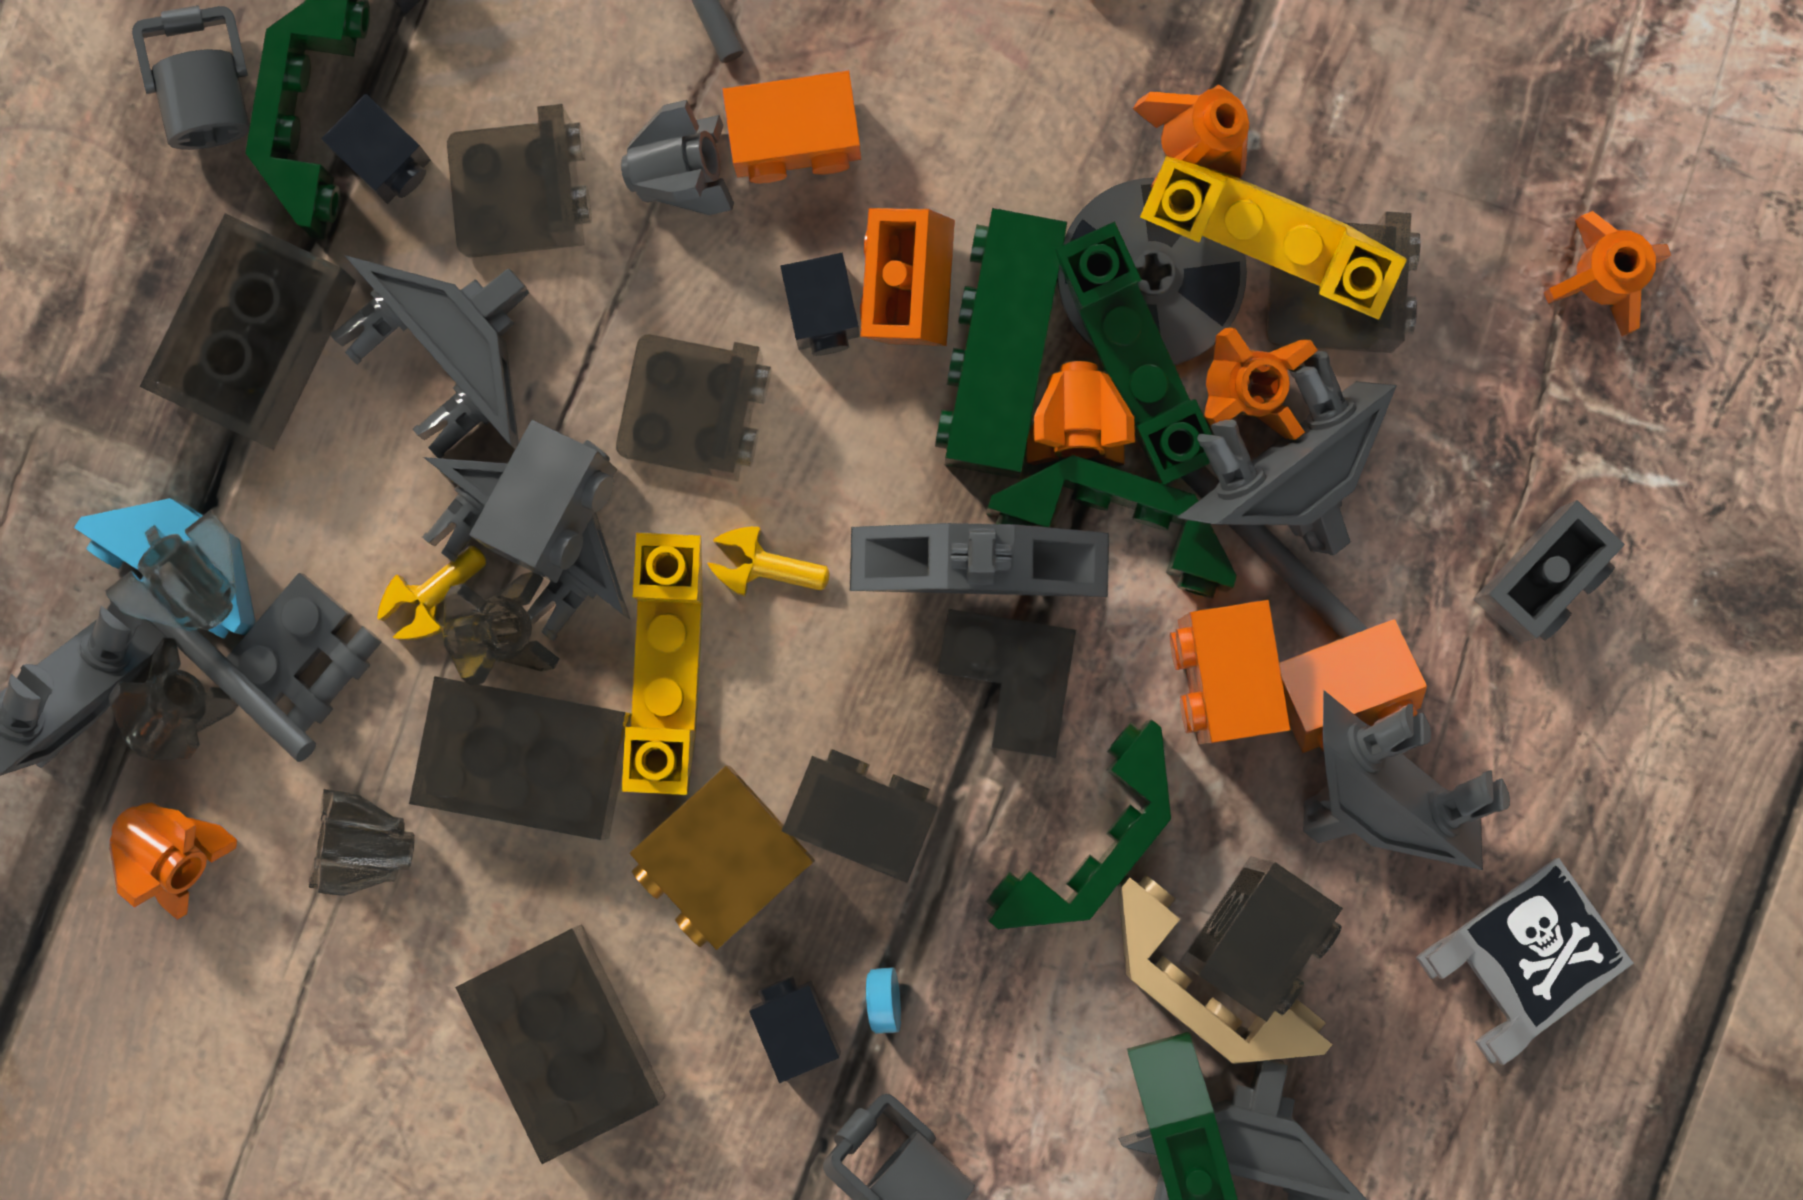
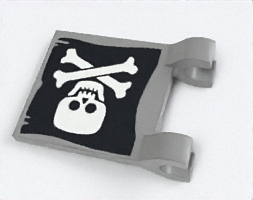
M1560 858L1553 859L1461 928L1434 943L1415 957L1430 979L1435 978L1437 975L1440 979H1443L1467 961L1507 1019V1021L1494 1027L1475 1042L1489 1063L1493 1064L1498 1060L1501 1065L1515 1058L1538 1034L1634 964Z

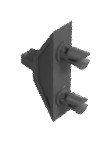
M344 255L374 289L370 292L373 299L340 328L330 333L334 341L343 347L357 338L345 353L358 365L362 358L398 327L403 331L408 328L456 382V385L453 387L456 393L420 425L417 424L413 428L417 436L423 440L442 430L428 447L437 458H442L446 451L481 421L485 425L491 422L505 440L516 449L519 440L507 344L502 338L514 325V322L507 314L529 294L527 287L510 269H506L484 288L475 279L460 290L452 283Z
M1317 351L1303 362L1305 366H1298L1294 370H1289L1291 376L1295 378L1303 399L1310 410L1307 419L1300 423L1305 433L1296 440L1282 437L1251 461L1235 420H1223L1212 424L1211 427L1214 435L1199 434L1197 439L1200 446L1203 447L1219 479V483L1213 491L1177 518L1219 525H1288L1295 536L1303 537L1311 552L1330 555L1337 554L1351 542L1339 507L1342 506V500L1356 488L1397 385L1356 381L1341 392L1327 352Z
M586 440L583 443L584 445L597 450L602 456H604L608 461H610V457L594 443H592L589 440ZM423 457L458 484L454 490L459 494L422 538L429 544L436 546L453 531L441 553L455 562L459 553L471 540L472 537L469 534L507 463ZM594 512L582 534L583 546L575 563L569 569L563 570L557 583L550 581L530 608L521 615L529 623L535 624L555 606L541 631L553 641L588 595L593 599L596 595L600 596L621 614L630 619L596 512Z
M969 523L851 527L850 591L1108 597L1109 533L1025 525Z
M112 597L107 610L102 606L100 607L97 620L37 665H22L20 668L21 672L17 678L12 674L10 675L8 687L0 692V776L34 764L40 768L44 767L64 747L91 727L170 641L152 622L142 615L141 609L136 603L127 598Z
M1323 689V748L1328 785L1303 803V832L1317 843L1355 833L1373 847L1483 870L1481 818L1508 809L1510 806V796L1502 778L1493 782L1492 770H1488L1482 773L1481 776L1456 786L1453 791H1450L1438 784L1405 757L1402 753L1417 746H1424L1431 741L1429 722L1424 713L1413 716V704L1403 706L1401 710L1377 720L1374 726H1370Z
M1277 1059L1257 1061L1250 1088L1236 1085L1232 1101L1226 1099L1212 1104L1232 1175L1283 1187V1191L1288 1193L1287 1200H1367L1302 1127L1292 1119L1295 1100L1282 1096L1288 1065L1283 1061ZM1149 1127L1118 1138L1121 1145L1125 1148L1156 1155ZM1161 1170L1153 1200H1169Z

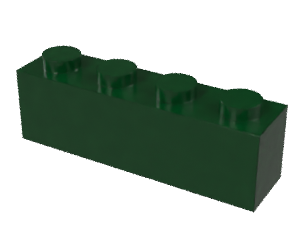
M992 208L989 226L976 224L970 262L982 265L977 288L965 286L958 320L959 324L970 325L966 350L953 347L946 385L958 387L954 412L941 410L935 447L947 449L945 456L946 466L1016 479L1020 477L1060 266L1055 249L1064 244L1067 221Z

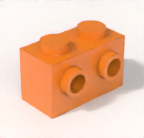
M849 70L722 88L732 160L737 178L749 176L751 183H771L785 179L787 177V170L812 167L813 174H834L849 169L850 161L861 160Z
M868 209V224L864 239V287L860 302V337L894 345L947 346L954 219L930 209Z
M1395 619L1279 662L1289 724L1302 753L1318 747L1324 752L1323 689L1370 726H1374L1377 720L1401 710L1403 706L1413 704V716H1416L1417 710L1422 706L1427 689L1423 676Z

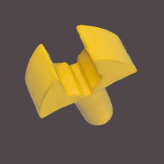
M750 526L734 529L713 539L715 544L743 549L745 555L753 560L751 564L745 563L737 569H729L723 565L707 563L711 571L723 584L741 596H746L748 583L759 577L820 591L824 590L828 584L830 573L827 566L765 552L758 543L761 534L760 527Z
M469 546L458 555L455 562L450 561L422 585H408L402 576L395 575L383 594L377 619L385 621L397 611L400 605L405 603L417 604L420 601L419 606L416 608L413 622L403 627L393 638L398 640H417L431 637L444 631L445 628L436 620L438 604L486 566L484 554L477 547Z

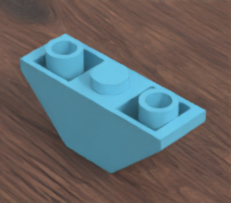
M169 498L84 516L75 525L74 528L91 539L86 547L90 553L117 569H120L125 561L144 574L139 582L143 588L170 604L173 603L177 596L197 609L191 618L215 635L225 638L229 631L246 635L256 622L239 538L190 506Z

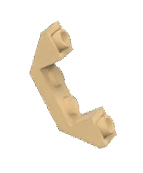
M1147 875L1138 884L1128 876H1125L1119 883L1117 891L1126 976L1231 1063L1325 1055L1333 1045L1318 1033L1326 1022L1296 998L1289 1007L1272 998L1243 1036L1238 1035L1236 1030L1243 1023L1241 1019L1214 997L1204 1007L1185 991L1193 980L1164 956L1161 957L1156 965L1148 960L1180 920L1168 909L1175 901V898Z

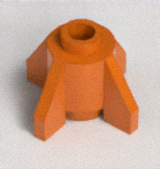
M1217 85L1200 95L1149 92L1138 99L1133 107L1135 112L1155 128L1164 124L1161 144L1166 156L1221 171L1241 179L1246 170L1249 119L1247 110L1240 99L1221 85ZM1155 178V180L1153 181L1152 185L1150 186L1151 188H1153V185H1154V183H1155V181H1156V178Z
M1594 211L1581 215L1575 222L1587 250L1581 255L1577 264V275L1549 288L1544 292L1548 304L1582 291L1592 301L1603 305H1613L1610 309L1621 336H1625L1640 328L1642 289L1651 281L1656 270V263L1666 260L1671 256V252L1667 244L1651 245L1642 235L1631 230H1617ZM1618 263L1622 271H1620L1615 264Z
M1224 328L1215 338L1214 361L1208 369L1206 378L1208 399L1203 416L1209 427L1219 421L1230 420L1236 415L1242 414L1256 416L1285 439L1296 440L1304 434L1305 431L1289 407L1282 406L1288 395L1290 386L1287 370L1296 369L1318 351L1311 340H1299L1272 352L1250 350L1236 328Z
M1086 361L1064 363L1060 366V372L1054 373L1047 378V389L1036 410L1034 423L1027 438L1028 464H1044L1057 461L1059 457L1065 459L1071 455L1084 459L1095 458L1096 461L1114 467L1125 464L1124 445L1135 442L1134 416L1114 385L1112 378L1108 374L1098 371L1097 364Z
M152 802L130 807L115 820L109 844L117 893L134 908L155 896L159 904L178 920L187 915L189 892L187 889L202 875L207 860L212 863L236 849L237 839L222 826L186 817L179 810L163 808Z

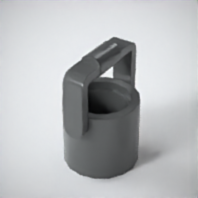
M199 5L162 11L160 17L143 19L134 24L132 35L146 94L156 93L168 145L181 150L212 148L241 139L249 133L250 125L239 78L248 76L235 17L229 8L217 6L200 9ZM226 24L233 55L227 51L213 49L188 51L160 60L153 65L151 70L144 38L165 34L166 37L204 31V27Z
M890 1094L881 1095L866 1110L859 1108L853 1113L835 1135L836 1147L823 1163L824 1173L853 1200H967L975 1187V1183L933 1145L936 1141L934 1133ZM883 1113L909 1138L902 1143L869 1183L865 1185L841 1162L848 1154H854L875 1129L877 1126L876 1120Z

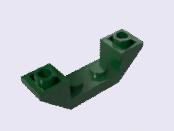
M306 0L268 27L265 32L245 154L297 225L312 238L324 239L327 222H335L339 210L340 190L338 185H333L334 178L321 164L287 159L288 153L295 154L300 140V119L298 116H294L298 92L304 93L310 80L311 63L309 55L305 54V50L354 57L357 38L364 39L369 28L370 5L366 0Z
M1115 221L1056 248L1058 260L1080 319L1105 373L1112 378L1114 385L1134 416L1135 437L1162 485L1210 464L1197 437L1199 434L1212 435L1197 400H1190L1138 287L1137 283L1142 280Z
M1071 455L991 496L986 514L998 518L996 524L1049 528L1062 486L1074 490L1071 498L1073 501L1088 507L1108 511L1110 502L1133 509L1132 519L1134 521L1160 530L1168 531L1171 522L1179 524L1181 528L1166 571L1168 574L1180 577L1177 587L1189 593L1211 599L1214 598L1216 590L1228 592L1234 587L1237 575L1211 524L1177 518L1198 502L1195 494Z
M1152 719L1145 721L1140 729L1130 722L1107 750V753L1115 758L1107 768V771L1143 799L1145 804L1139 811L1130 804L1120 814L1106 833L1114 840L1099 861L1089 854L1066 882V885L1074 890L1067 900H1064L1028 869L1019 878L1009 871L985 901L994 908L987 917V920L998 930L1090 920L1171 820L1162 727Z
M1186 1032L1127 1048L1168 1199L1238 1200L1214 1110L1190 1033Z

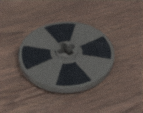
M1155 178L1127 181L1105 190L1091 200L1070 225L1065 235L1064 244L1115 221L1137 270L1145 265V257L1147 256L1154 257L1156 266L1167 267L1168 276L1159 281L1157 291L1150 290L1149 284L1145 280L1137 284L1174 365H1178L1199 356L1215 344L1216 335L1224 328H1229L1235 320L1246 288L1245 254L1202 236L1198 243L1140 218L1152 190L1150 186ZM1060 265L1057 283L1064 311L1076 332L1094 349L1077 312Z

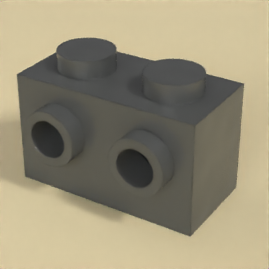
M531 420L469 535L492 552L557 583L563 570L569 569L577 560L583 546L582 534L594 512L600 511L610 499L614 488L613 477L617 468L597 450Z
M1578 500L1559 507L1473 600L1519 643L1537 639L1539 636L1546 641L1569 619L1572 613L1566 607L1582 590L1587 594L1592 593L1609 577L1615 569L1610 560L1625 544Z

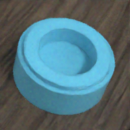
M894 967L871 969L866 978L867 1012L871 1030L875 1034L899 1032L901 1026V1002L896 970Z

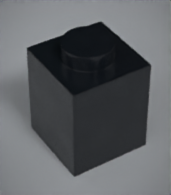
M367 94L321 138L386 204L396 195L399 198H403L414 191L426 175L424 167L431 161L422 147Z
M843 252L781 265L780 268L798 350L811 348L813 356H822L848 349V340L860 337Z
M791 976L758 991L762 1002L753 1005L749 1013L779 1084L840 1057L841 1050L812 981L797 986L794 977Z

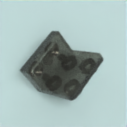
M563 104L538 106L539 123L458 131L449 136L447 140V153L456 243L458 250L464 256L474 258L585 245L583 224L592 223L591 202L588 186H579L576 165L577 161H585L584 136L581 123H572Z
M1386 211L1376 224L1345 223L1407 259L1379 320L1320 295L1318 285L1270 265L1266 337L1268 341L1276 346H1286L1299 340H1311L1315 347L1320 349L1392 353L1405 341V334L1414 333L1417 319L1416 296L1407 295L1408 272L1417 270L1421 248L1420 233L1411 232L1412 213Z
M652 334L642 336L638 340L616 441V450L620 456L628 460L739 481L742 465L752 466L757 446L759 429L750 427L754 404L765 403L771 377V366L763 365L764 358L760 347L734 342L733 350H727Z

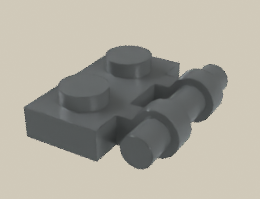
M298 573L226 658L275 705L284 694L291 699L295 706L287 716L306 732L315 721L321 724L333 710L330 703L352 677L358 680L370 667L367 659L382 641L364 626L360 628L348 644L342 640L336 633L352 614L305 574ZM323 651L330 657L332 663L310 687L299 677L318 654Z

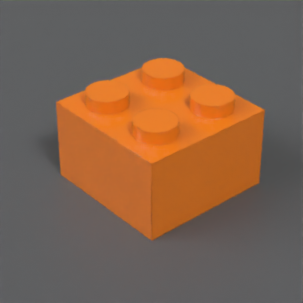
M1269 600L1193 611L1178 619L1179 629H1176V632H1170V647L1175 670L1186 669L1189 693L1180 696V707L1185 732H1196L1199 745L1290 731Z

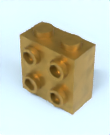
M727 765L629 853L638 863L631 872L639 883L655 899H659L665 893L682 912L675 918V921L683 932L698 947L701 948L708 941L716 951L815 861L810 853L734 769Z

